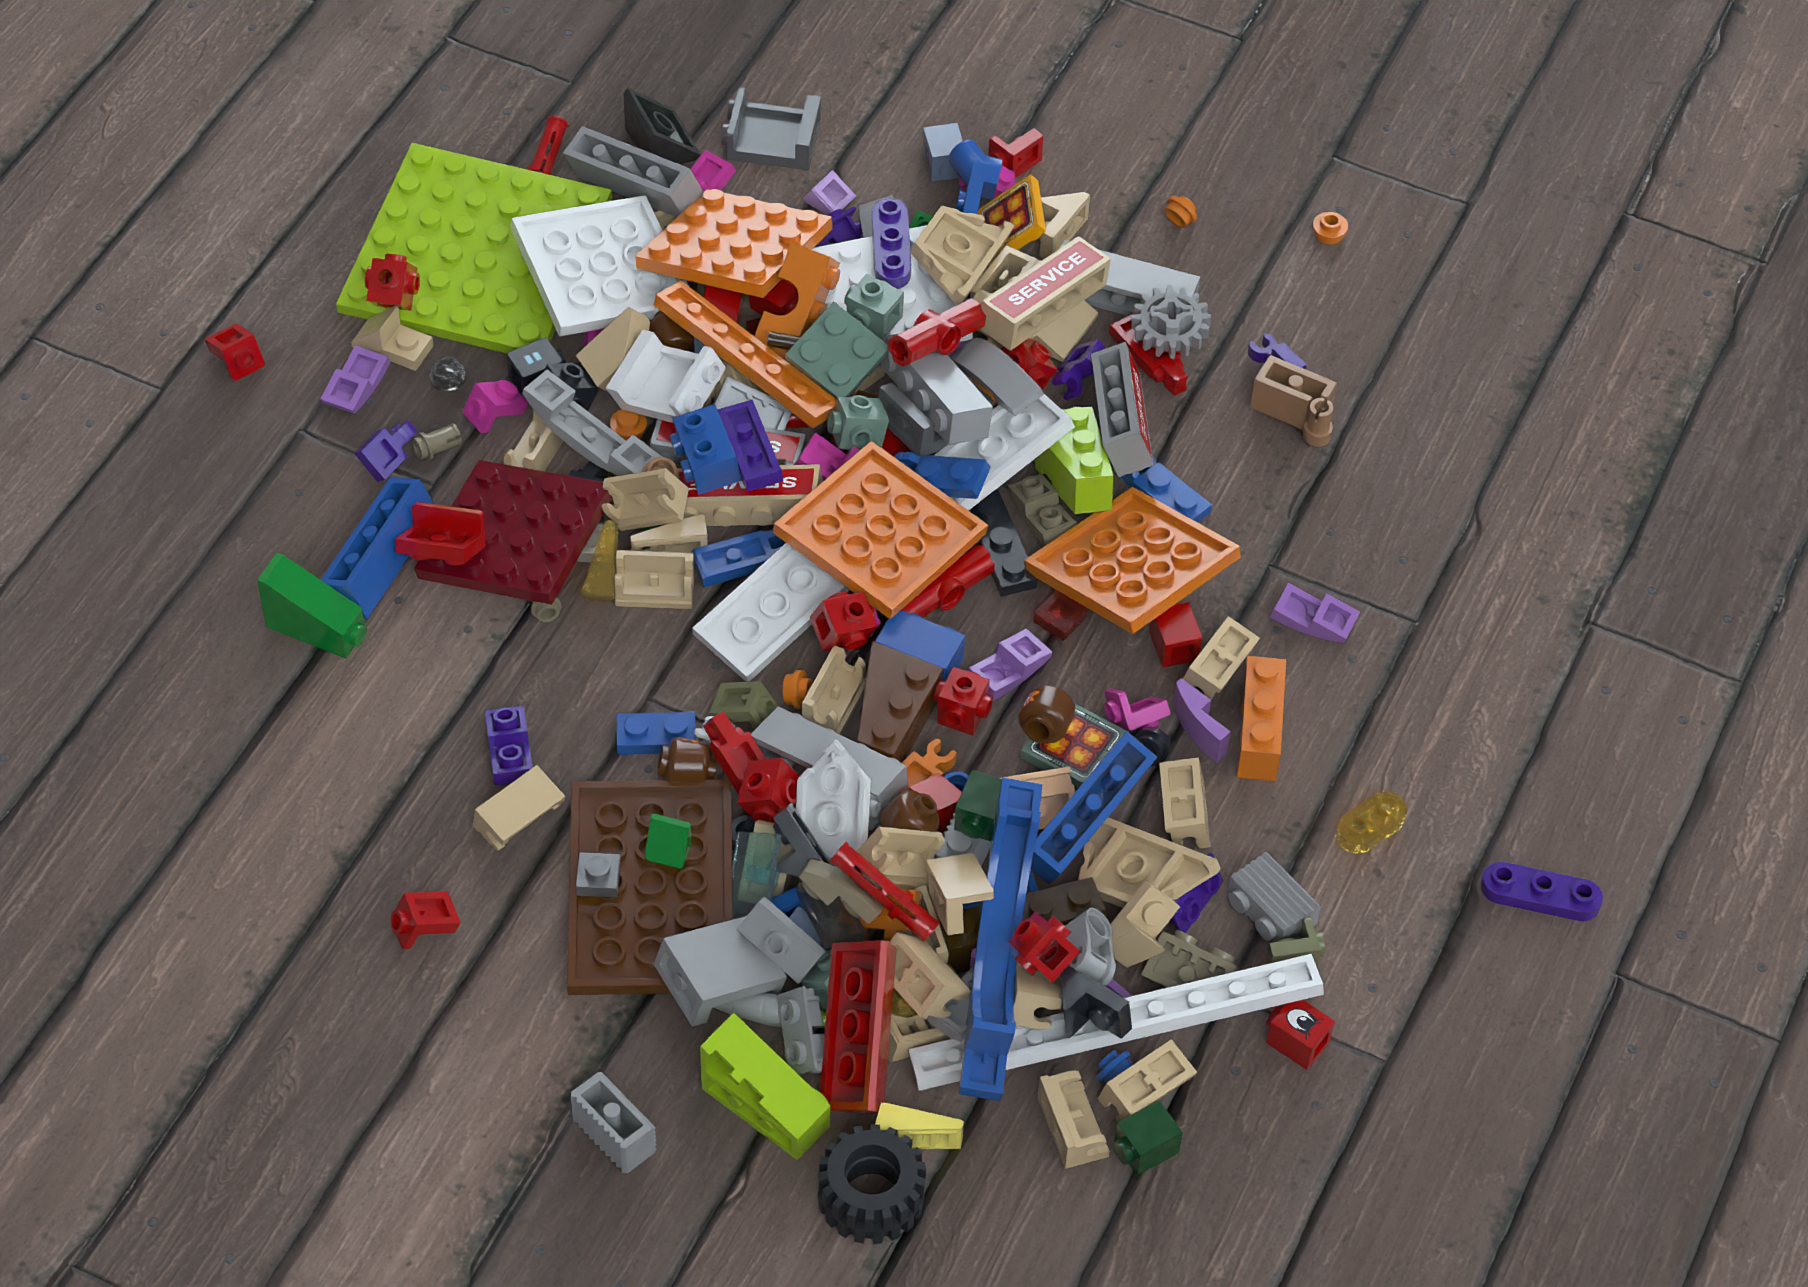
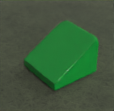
M652 814L645 849V859L678 869L683 868L692 847L691 824L659 814Z

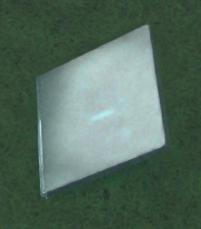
M738 832L732 866V913L749 914L763 897H766L771 902L774 885L778 886L780 872H776L782 835Z

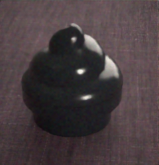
M1145 727L1135 734L1134 738L1157 756L1151 766L1159 765V763L1167 759L1171 748L1170 740L1162 730L1155 727Z

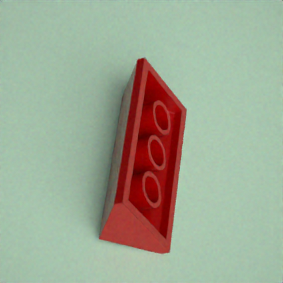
M888 941L832 943L820 1093L831 1106L830 1111L878 1115L881 1103L885 1102L897 948Z

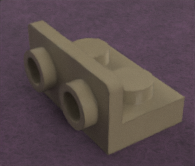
M1175 930L1173 935L1162 931L1158 942L1165 950L1161 954L1149 958L1141 975L1154 983L1169 988L1240 970L1236 965L1232 964L1235 958L1232 955L1215 947H1212L1209 953L1195 946L1198 941L1196 938L1182 931Z

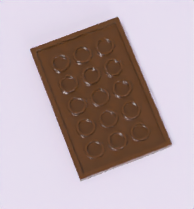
M729 779L705 780L699 784L669 783L666 780L572 782L568 995L671 993L653 965L663 938L733 920L731 782ZM652 814H659L691 824L692 847L683 868L678 869L645 859V849ZM579 853L620 854L621 865L617 897L577 896L576 881Z

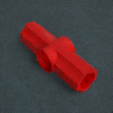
M972 298L940 314L930 309L925 310L916 319L913 327L889 338L888 351L891 353L893 361L902 367L934 351L942 355H949L956 349L962 337L985 326L986 315L982 311L981 304Z
M974 544L901 611L914 613L924 618L938 608L942 611L952 609L960 602L967 589L994 572L995 563L992 561L989 551L981 544L978 546Z

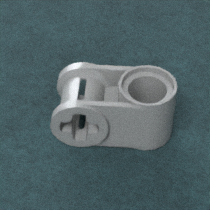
M1089 908L1065 925L1071 931L1066 939L1080 951L1069 966L1105 987L1113 978L1116 969L1112 945L1113 931L1103 913L1095 908Z

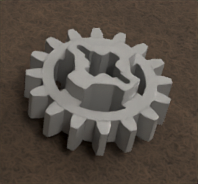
M1172 285L1167 286L1166 292H1161L1160 289L1155 287L1153 288L1152 297L1142 294L1141 304L1134 305L1131 329L1135 330L1134 339L1136 341L1143 340V349L1145 351L1151 347L1156 348L1155 356L1158 357L1163 351L1169 352L1171 359L1175 358L1176 351H1181L1183 355L1188 356L1190 346L1199 350L1202 339H1208L1211 323V314L1207 313L1208 304L1206 302L1199 303L1198 293H1194L1191 296L1186 295L1187 287H1182L1179 292H1174Z

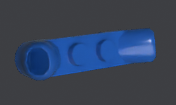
M964 140L951 150L949 156V163L967 186L966 191L959 190L955 209L963 213L977 214L981 197L992 200L994 198L1002 159L986 156L976 141Z

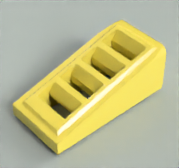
M881 1103L875 1125H880V1131L887 1132L889 1127L898 1130L897 1137L908 1136L912 1140V1148L918 1147L919 1150L961 1149L964 1121L890 1103Z

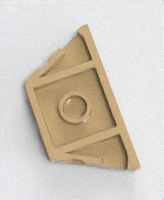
M941 206L915 241L910 253L956 305H959L965 301L1010 236L1015 225L1004 221L1001 227L983 223L984 216L963 213L958 209Z
M1107 818L1084 845L1083 856L1085 861L1080 868L1078 880L1093 877L1101 899L1124 908L1145 880L1171 899L1176 900L1216 875L1221 868L1217 859Z

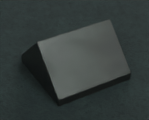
M629 88L623 92L625 129L637 148L680 165L697 160L701 156L675 109Z

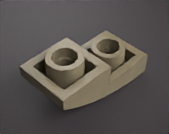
M1042 474L1029 476L1022 481L1008 485V492L1018 511L1043 546H1046L1077 525V522L1059 504L1058 491Z
M810 859L804 865L799 875L806 892L814 899H821L827 906L840 896L843 899L842 903L846 910L856 918L861 917L867 924H870L881 913L883 906L836 866Z

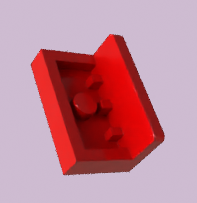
M416 502L412 506L413 526L395 539L396 553L411 555V558L415 560H428L432 558L445 560V563L449 565H462L486 547L484 513L479 510Z

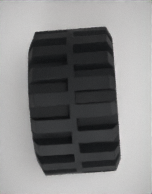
M871 1124L870 1130H863L861 1125L852 1128L851 1135L842 1132L837 1135L836 1144L830 1142L825 1148V1157H821L819 1163V1207L821 1213L826 1214L828 1225L831 1228L838 1225V1234L844 1238L852 1234L855 1236V1242L864 1244L865 1238L873 1239V1244H882L883 1237L886 1236L893 1241L900 1237V1229L908 1232L914 1226V1218L919 1219L922 1213L926 1183L925 1162H922V1153L919 1148H912V1140L906 1135L901 1138L897 1137L898 1130L889 1127L887 1132L880 1131V1125ZM865 1174H877L889 1179L894 1186L884 1193L870 1195L857 1191L849 1183Z

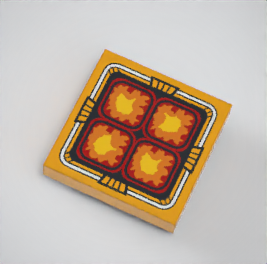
M1031 174L978 209L977 212L978 215L984 216L983 223L1001 227L1004 221L1015 225L1010 236L990 265L1006 245L1019 250L1029 242L1037 240L1046 232L1039 182Z

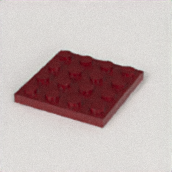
M478 460L451 507L479 510L484 513L486 547L465 564L449 565L445 563V560L431 558L419 560L414 567L417 578L421 580L552 605L604 514L602 504L610 503L612 496L608 490L602 488L603 482Z

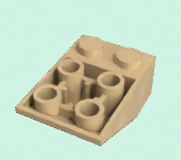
M1006 245L971 290L970 299H973L979 290L985 295L996 292L1005 286L1011 278L1020 276L1039 260ZM1084 300L1038 331L1033 340L1043 344L1050 351L1052 358L1063 362L1098 317V312Z

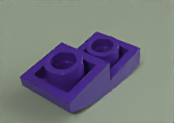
M524 706L503 707L484 711L494 785L510 784L533 768Z

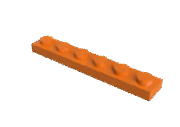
M679 281L656 294L654 301L656 308L704 345L711 347L718 356L810 427L815 428L828 420V415L830 411H834L837 399L683 281Z

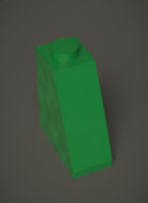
M276 552L257 579L265 627L347 659L354 647H359L366 636L367 627L364 624L362 607L283 554Z

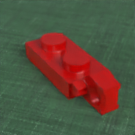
M1133 314L1109 325L1111 337L1118 344L1126 342L1134 361L1156 383L1162 381L1164 387L1174 396L1187 390L1188 375L1183 371L1184 364L1181 361L1179 351H1176L1174 359L1170 358L1167 351H1163L1159 357L1155 356L1156 348L1154 347L1145 351L1143 349V340L1136 341L1134 339L1135 330L1131 329Z
M723 711L710 718L703 727L711 740L709 745L713 755L739 794L747 762L765 760L766 758L750 732L744 733L740 727L734 728Z

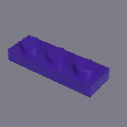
M753 399L717 409L736 455L739 471L747 491L784 481L781 467Z

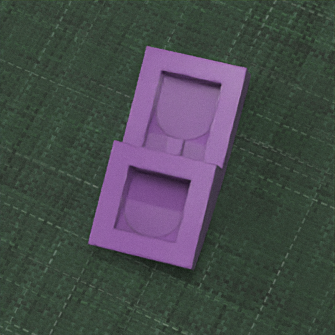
M355 345L343 369L335 370L320 398L321 402L355 414L369 399L390 365L388 356Z
M1288 583L1280 595L1270 618L1302 633L1329 641L1344 643L1360 611L1327 593L1321 601Z
M1024 629L999 642L996 654L969 667L968 671L990 679L989 696L993 697V701H995L1036 672L1051 658L1052 651L1029 630Z
M1181 678L1176 682L1173 701L1176 715L1194 743L1207 756L1218 763L1227 755L1231 731L1209 716L1211 700Z

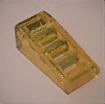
M606 520L603 525L582 589L584 601L614 602L618 527L613 520Z

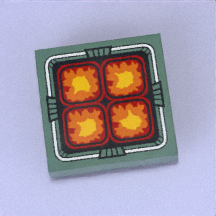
M1075 704L1076 714L1065 736L1058 742L1050 744L1038 743L1029 739L1021 750V758L1044 771L1070 766L1071 783L1074 784V787L1079 788L1125 734L1126 730Z

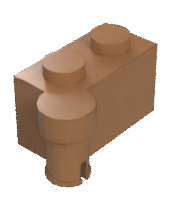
M1270 355L1254 380L1250 408L1302 429V437L1306 443L1311 446L1321 447L1327 445L1332 436L1333 425L1331 416L1334 410L1333 402L1337 382Z

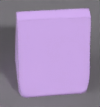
M832 170L802 199L812 207L829 215L837 209L842 210L856 195Z

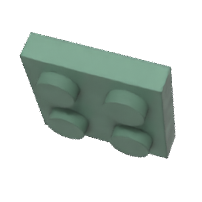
M833 301L785 354V359L837 399V396L850 397L888 355L889 351L888 345Z

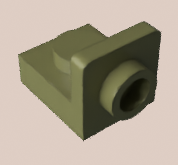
M761 681L721 683L709 714L710 716H716L724 711L730 722H750L755 730L777 708V704Z
M1312 918L1302 920L1299 939L1285 938L1275 943H1269L1266 964L1312 954L1318 969L1320 956L1325 954V943L1322 932L1315 931Z

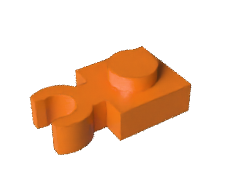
M935 739L928 744L924 757H921L915 751L912 752L901 762L906 765L908 787L938 773L944 777L943 772L950 770L955 765L957 752L952 750L943 757L936 755L941 750V740Z

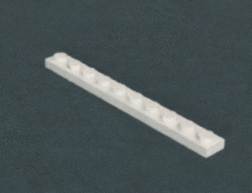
M1312 954L1127 997L1124 999L1128 1000L1130 1004L1132 1030L1122 1039L1109 1031L1098 1029L1091 1020L1068 1039L1066 1036L1064 1012L1042 1017L1040 1019L1047 1018L1051 1020V1028L1038 1030L1018 1026L1015 1029V1035L1007 1055L1006 1070L1324 995L1323 982ZM949 1039L909 1049L910 1060L919 1091L960 1081L965 1039L961 1043L954 1039Z

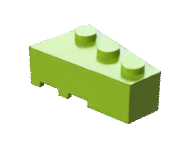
M1073 407L1062 409L1072 419L1075 428L1034 459L1035 468L1040 474L1045 473L1052 481V486L1058 491V495L1074 514L1112 511L1113 473L1103 446L1093 408Z
M735 1013L700 1046L702 1089L794 1159L798 1160L830 1127L831 1106L824 1095L804 1081Z

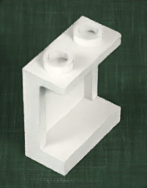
M642 330L606 389L622 410L673 423V417L703 407L726 367L711 347L704 346L700 353L696 354L663 346L654 332Z

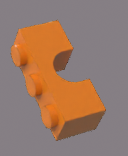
M791 242L778 277L796 286L799 294L797 306L792 312L783 316L764 311L754 337L766 346L769 331L802 337L827 309L825 301L829 290H833L836 287L840 278V269H838L840 262ZM767 346L783 359H785V354L789 351L787 349Z
M1247 656L1242 688L1241 714L1243 716L1238 748L1237 778L1276 782L1281 756L1286 659Z

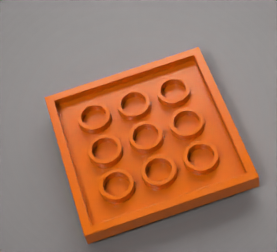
M707 189L704 191L703 196L690 204L635 256L636 269L764 298L782 280L778 275L791 242L812 250L832 230V217L818 214L813 210H799L786 207L781 203H768L755 200L750 196H736L723 193V191L718 189Z
M871 441L774 523L773 533L852 592H864L867 602L891 619L986 535L988 524Z
M1131 487L1112 500V511L1094 512L1024 561L1025 568L1037 579L1133 634L1241 558L1239 545L1138 489Z

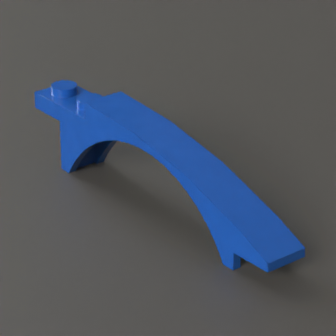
M1003 777L1001 780L986 875L994 890V898L982 902L966 1019L967 1030L959 1094L997 1101H1000L1003 1095L1007 1055L1016 1028L1014 988L1017 961L1014 958L1018 955V951L1008 941L1014 936L1015 929L1022 922L1029 874L1040 823L1041 812L1039 811L1043 784Z

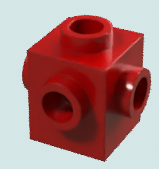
M387 253L385 254V259L372 258V265L367 268L365 273V287L368 289L366 301L377 307L392 308L397 306L400 310L411 311L413 295H417L420 288L418 268L408 263L407 257Z
M1028 338L1011 351L1004 346L1000 349L1015 361L1041 389L1048 385L1049 379L1058 371L1049 359L1051 357L1050 351L1038 341Z
M843 591L833 594L826 600H823L810 616L823 651L832 650L834 645L840 648L845 647V650L857 649L867 643V638L877 627L875 611L868 604L864 592L849 595L848 592Z
M953 667L947 680H940L934 694V702L938 703L937 724L973 736L981 719L988 717L992 707L993 697L989 696L990 679L981 677L972 671H964Z
M782 758L748 761L743 783L739 789L738 804L754 821L762 820L774 823L773 817L778 810L789 803H792L795 807L797 779L800 776Z
M1037 912L1030 918L1023 920L1015 929L1014 936L1008 941L1019 952L1014 958L1015 961L1032 976L1039 970L1052 983L1080 953L1066 939L1071 933L1070 930L1054 916L1046 921Z

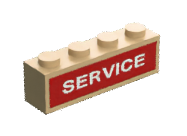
M1079 236L1068 244L1059 246L1053 254L1042 261L1035 262L1029 270L1018 277L1011 278L1005 286L984 297L981 302V308L986 315L985 326L980 328V330L1011 351L1106 286L1111 258Z
M820 464L780 465L784 480L782 482L747 491L742 479V481L700 495L697 492L694 481L687 483L682 468H677L679 480L689 488L683 519L704 514L706 526H764L774 524L823 482Z

